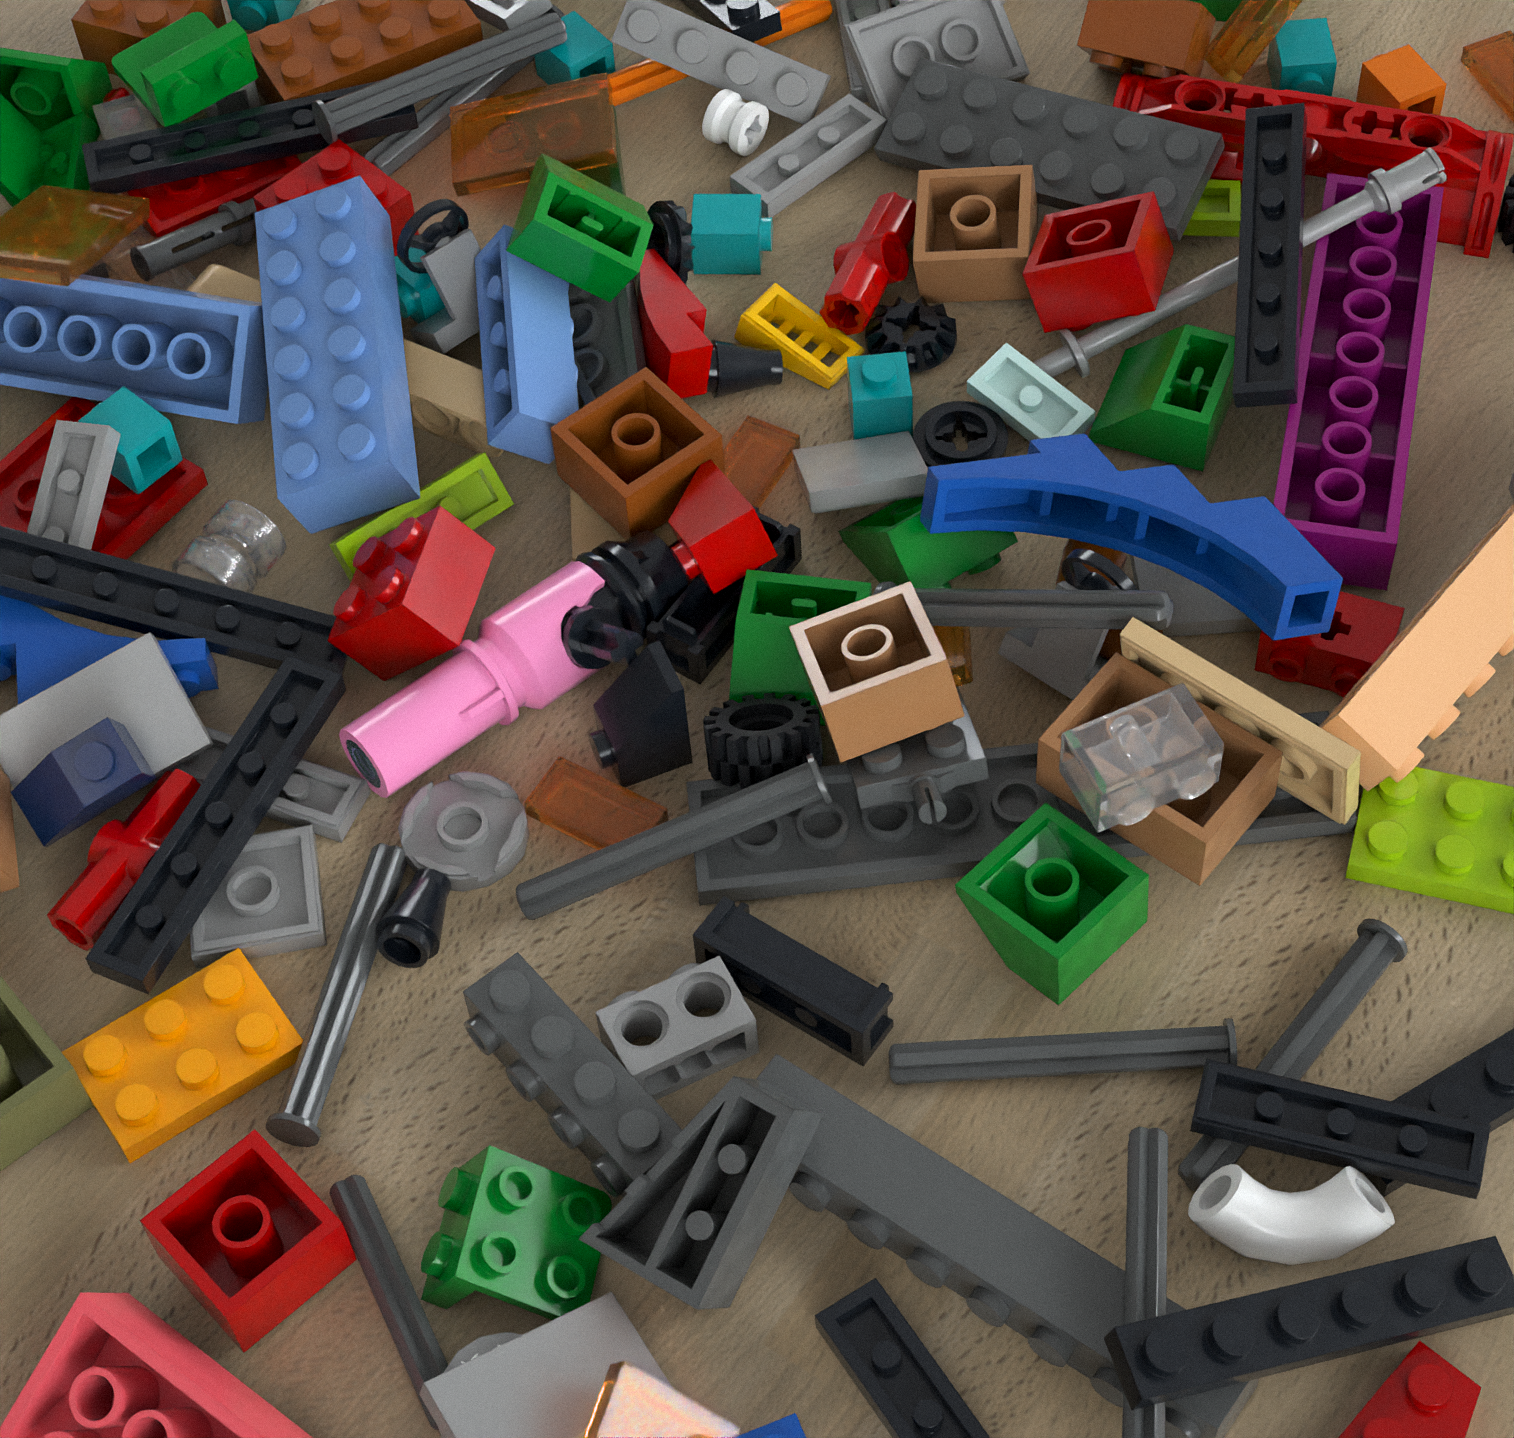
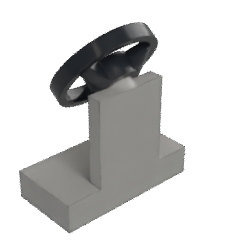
M449 199L435 200L420 208L405 224L397 243L399 260L414 273H428L445 305V308L410 329L416 344L441 354L448 352L480 331L474 258L481 251V248L472 230L468 229L469 221L466 212L456 202ZM451 210L442 222L433 223L422 234L415 235L420 226L430 217L439 212ZM409 247L421 249L426 253L420 257L422 262H411L409 260Z
M1075 549L1065 558L1061 566L1065 581L1057 583L1055 590H1137L1131 579L1117 565L1106 557L1088 549ZM1082 563L1090 565L1095 569L1099 570L1100 572H1102L1111 581H1113L1116 586H1113L1103 576L1095 572H1090ZM1016 627L1005 633L998 654L1071 700H1074L1108 662L1107 659L1098 654L1109 629Z

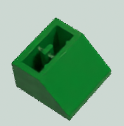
M541 153L537 158L506 251L610 303L639 273L654 225L644 205Z
M1184 324L1126 349L1089 432L1091 441L1203 472L1233 399L1235 336Z
M747 569L735 623L729 700L732 699L740 703L743 702L742 696L753 694L754 699L764 698V693H775L776 698L781 699L785 694H791L796 696V701L806 698L811 701V705L817 706L789 626L872 596L871 583ZM819 711L820 725L826 726Z

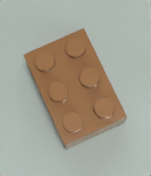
M1116 652L1038 739L1036 784L1201 886L1275 797L1283 752Z

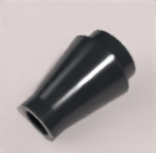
M714 339L711 341L713 351L707 392H712L714 398L765 385L781 384L783 360L779 349L767 350Z
M430 868L417 870L411 883L378 922L376 927L378 936L377 948L383 957L393 964L405 968H418L438 953L447 897L452 887L450 880L443 873Z

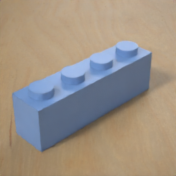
M504 224L474 258L487 441L490 446L550 464L555 459L550 428L579 410L577 394L578 368L574 361L572 340L574 322L570 318L568 296L570 283L507 252L506 249L513 227Z

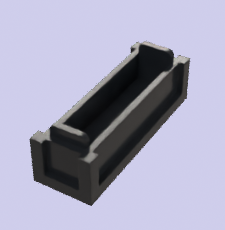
M753 506L778 556L755 570L790 574L802 559L800 528L792 524L784 527L778 521L761 514L759 508ZM699 575L696 576L657 623L652 620L646 627L647 645L660 641L675 672L701 685L734 644L736 616L745 576L716 594H713Z
M723 896L693 934L696 963L702 964L720 956L742 996L863 1067L894 1027L893 1020L888 1017V1006L893 1001V993L889 991L887 984L882 982L877 988L752 916L749 905L741 902L737 907L734 901Z

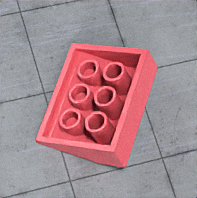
M80 1292L0 1426V1438H313L129 1293Z

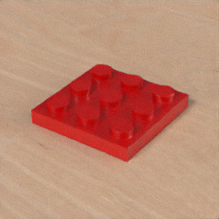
M72 397L0 461V526L27 533L56 420L78 422L96 404L84 398ZM182 457L183 460L139 495L111 474L91 550L126 560L130 558L208 485L204 470Z

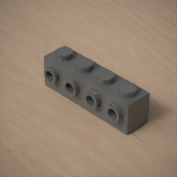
M517 952L463 991L470 1019L464 1022V1026L473 1042L485 1055L489 1056L493 1053L506 1067V1074L518 1093L526 1101L531 1102L535 1100L548 1114L547 1118L551 1127L561 1141L570 1149L578 1147L591 1162L590 1165L594 1175L604 1189L614 1198H617L619 1195L624 1198L627 1195L624 1190L640 1174L646 1175L673 1146L671 1141L682 1129Z

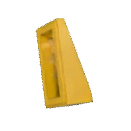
M774 283L740 316L734 339L742 345L767 350L779 349L782 354L783 367L828 390L847 373V357L862 356L865 352L862 346L836 328H829L820 315L777 283ZM775 322L779 324L780 327L777 329L773 325H771V323ZM791 332L800 335L795 341L787 337ZM810 342H813L819 346L810 354L804 348ZM831 351L840 357L828 367L821 360Z

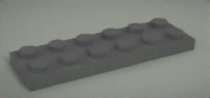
M920 58L874 150L880 161L917 171L1032 165L1038 203L1061 210L1074 209L1154 191L1170 239L1180 242L1223 152L1225 144L1220 133Z

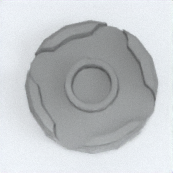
M462 771L449 774V780L442 781L435 786L433 781L418 789L405 805L398 827L402 849L405 851L404 857L414 873L422 868L437 870L450 880L451 890L465 892L488 887L512 872L525 855L530 834L525 809L519 801L517 793L508 783L490 774Z

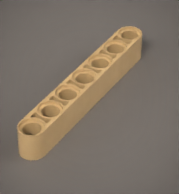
M218 264L208 265L186 290L262 303L259 280ZM403 338L413 426L477 453L485 452L489 457H499L505 450L490 446L487 441L483 371Z

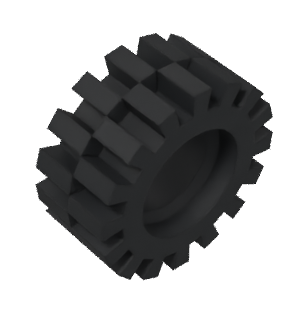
M764 693V698L754 699L753 694L742 696L743 702L737 703L732 699L723 702V708L714 707L709 711L710 716L704 717L703 726L708 771L711 772V777L715 781L722 779L723 785L732 787L740 782V788L745 789L807 763L806 755L813 753L819 767L822 766V760L824 759L819 709L816 705H811V701L806 698L796 701L795 695L785 694L781 699H777L775 693Z

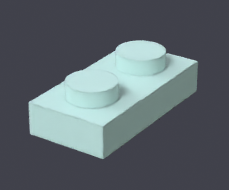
M1005 343L967 380V393L982 405L996 412L1007 425L1029 442L1034 439L1083 434L1095 421L1096 411L1008 343Z

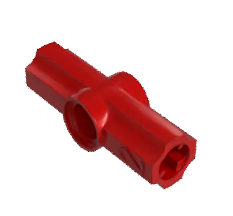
M896 192L879 196L855 241L841 244L836 248L833 258L836 276L824 296L825 302L819 311L829 328L841 330L847 336L863 332L887 286L903 281L907 277L909 271L907 247L915 233L916 203L913 199L903 198Z
M177 768L173 772L166 771L125 821L111 820L98 831L89 848L88 866L47 914L52 927L61 932L70 943L86 951L89 948H93L201 786L192 775Z

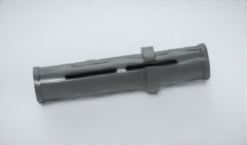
M250 198L239 204L235 201H229L218 208V213L183 226L144 245L131 248L130 257L137 274L144 281H149L159 274L195 261L227 245L242 246L252 240V235L256 233L255 212L257 210L254 199ZM248 215L251 216V219L224 231L221 229L227 224ZM199 236L202 237V240L174 253L171 251L172 248Z

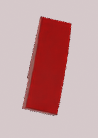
M648 249L645 251L640 267L637 289V303L646 366L681 399L706 394L713 344L704 334L707 309L655 249Z

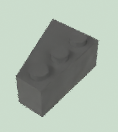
M733 1076L671 1141L673 1143L671 1149L646 1175L640 1174L624 1190L627 1195L600 1223H593L579 1240L697 1310L730 1308L824 1113L764 1080Z

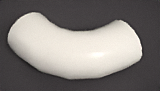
M1226 1165L1213 1172L1199 1186L1191 1199L1188 1210L1190 1219L1206 1234L1242 1256L1286 1265L1338 1258L1378 1237L1395 1224L1393 1213L1383 1196L1362 1173L1351 1166L1345 1167L1329 1181L1312 1190L1288 1193L1267 1188L1254 1180L1239 1165Z

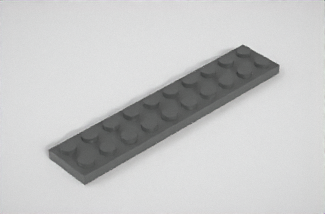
M1329 711L1301 713L1298 715L1320 726L1329 715ZM1038 743L983 749L986 756L989 779L956 786L941 794L947 808V814L943 820L937 823L934 812L930 807L933 824H927L920 820L915 801H893L860 809L847 764L820 767L833 802L826 804L824 799H820L694 852L699 906L718 904L723 896L737 902L961 877L971 871L1044 803H1048L1124 858L1148 856L1149 854L1036 784ZM706 779L686 782L689 812L743 790L740 788V782L732 787L723 785L722 779L717 781ZM1277 786L1275 797L1234 846L1353 833L1357 818L1354 812L1345 825L1343 823L1339 824Z

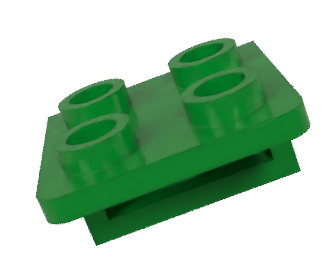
M192 12L112 58L115 73L163 127L176 125L258 79L246 31L235 19L217 28L202 12Z
M0 94V193L5 197L6 201L23 214L48 202L60 215L65 212H73L88 202L90 184L82 145L96 141L97 124L83 111L41 132Z
M491 1145L487 1146L461 1167L451 1169L444 1180L438 1199L439 1207L445 1209L439 1231L429 1240L421 1261V1271L427 1274L421 1300L443 1309H448L476 1290L550 1320H554L590 1302L601 1252L582 1242L579 1238L593 1223H600L611 1211V1199L604 1191Z

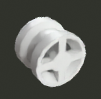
M723 89L713 97L707 107L702 124L703 135L705 139L716 144L726 142L733 152L741 156H748L758 148L764 138L769 122V111L765 105L755 101L745 103L738 93L729 89Z

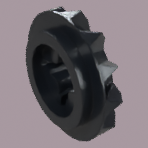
M673 200L656 201L647 211L654 226L646 250L655 249L686 285L688 280L687 272L692 271L694 267L691 259L692 250L695 248L691 241L693 226L686 222L687 214L684 207L677 206Z
M923 295L915 303H906L898 296L892 307L878 304L875 317L869 320L865 331V344L870 355L906 351L909 372L926 371L942 364L953 353L957 343L956 319L947 316L944 304L929 306ZM909 325H918L919 331H915L913 337H909L908 342L904 343L902 332H906Z
M951 401L931 408L920 417L914 428L913 440L926 466L931 467L1005 457L1008 445V431L1002 418L992 409L970 401ZM956 430H961L962 437H965V441L968 444V449L965 451L956 450V446L953 443V438H956Z

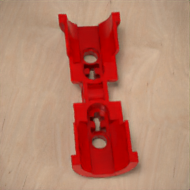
M1128 72L1122 75L1113 107L1222 134L1225 147L1210 179L1241 180L1242 184L1245 115L1248 108L1296 103L1305 104L1307 114L1305 175L1327 178V173L1368 178V174L1379 168L1386 172L1423 153V150L1429 147L1432 148L1439 156L1445 168L1442 171L1447 175V181L1434 185L1435 187L1444 188L1437 242L1464 246V255L1489 259L1514 140L1513 133L1476 130L1453 117L1358 103L1345 98L1288 89L1275 90L1187 75H1175L1162 79H1154L1150 76L1136 75Z

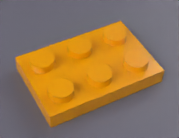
M237 948L62 1051V1054L74 1067L92 1105L131 1164L294 1065L303 1039L242 951Z

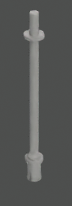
M1429 147L1423 150V153L1386 172L1379 168L1368 174L1369 181L1365 183L1364 190L1304 221L1303 247L1372 211L1385 212L1387 215H1391L1401 210V203L1436 184L1447 181V175L1442 171L1445 168L1437 153ZM1239 255L1164 293L1159 297L1155 311L1142 313L1139 316L1117 318L1078 339L1067 328L1060 331L1063 347L1032 363L1052 378L1072 367L1076 369L1082 378L1090 375L1088 359L1237 282Z

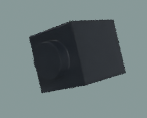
M657 641L647 645L593 704L597 731L588 734L590 745L599 767L605 769L611 766L621 789L693 763L684 688L661 642Z

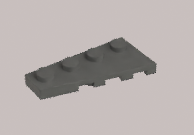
M634 278L610 303L571 283L569 284L570 318L574 322L572 335L574 361L578 368L577 389L585 405L647 367Z

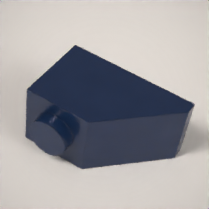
M106 717L51 751L11 791V794L42 845L48 847L150 784L157 777L125 725Z

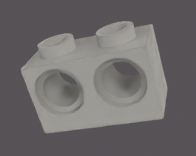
M720 956L702 964L690 963L673 972L667 980L640 992H625L614 998L607 1007L596 1011L602 1044L655 1101L759 1053L756 1018ZM705 1008L719 1011L710 1017L692 1015L696 1011ZM643 1036L657 1038L655 1042L646 1046L631 1044L635 1039Z

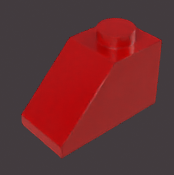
M711 459L701 464L668 520L679 541L678 544L670 549L678 565L689 580L699 575L713 594H716L745 576L747 569L755 570L778 556L754 507Z

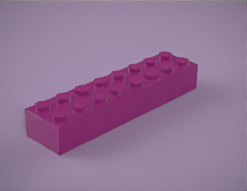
M1327 173L1321 212L1364 190L1365 183L1369 181L1368 178ZM1432 186L1401 203V210L1391 215H1387L1385 212L1372 211L1316 240L1299 344L1298 403L1289 405L1273 505L1343 577L1342 584L1387 591L1398 541L1443 187Z

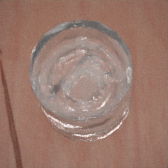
M228 500L222 503L203 526V536L193 538L174 560L172 572L253 593L257 585L256 579L267 576L284 555L287 546L284 536L278 527L265 514L242 501Z

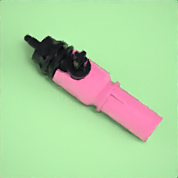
M641 530L624 542L607 540L592 549L591 552L579 554L574 562L565 565L483 619L479 626L478 639L476 641L462 640L460 646L452 650L453 656L340 730L339 737L342 747L354 769L362 779L367 780L368 786L380 797L387 798L497 723L510 725L516 721L519 716L518 709L522 706L531 709H543L611 662L629 666L637 657L635 650L644 644L646 627L652 620L658 623L688 587L686 576L670 549L678 544L679 541L676 540L667 546L662 539L648 530Z

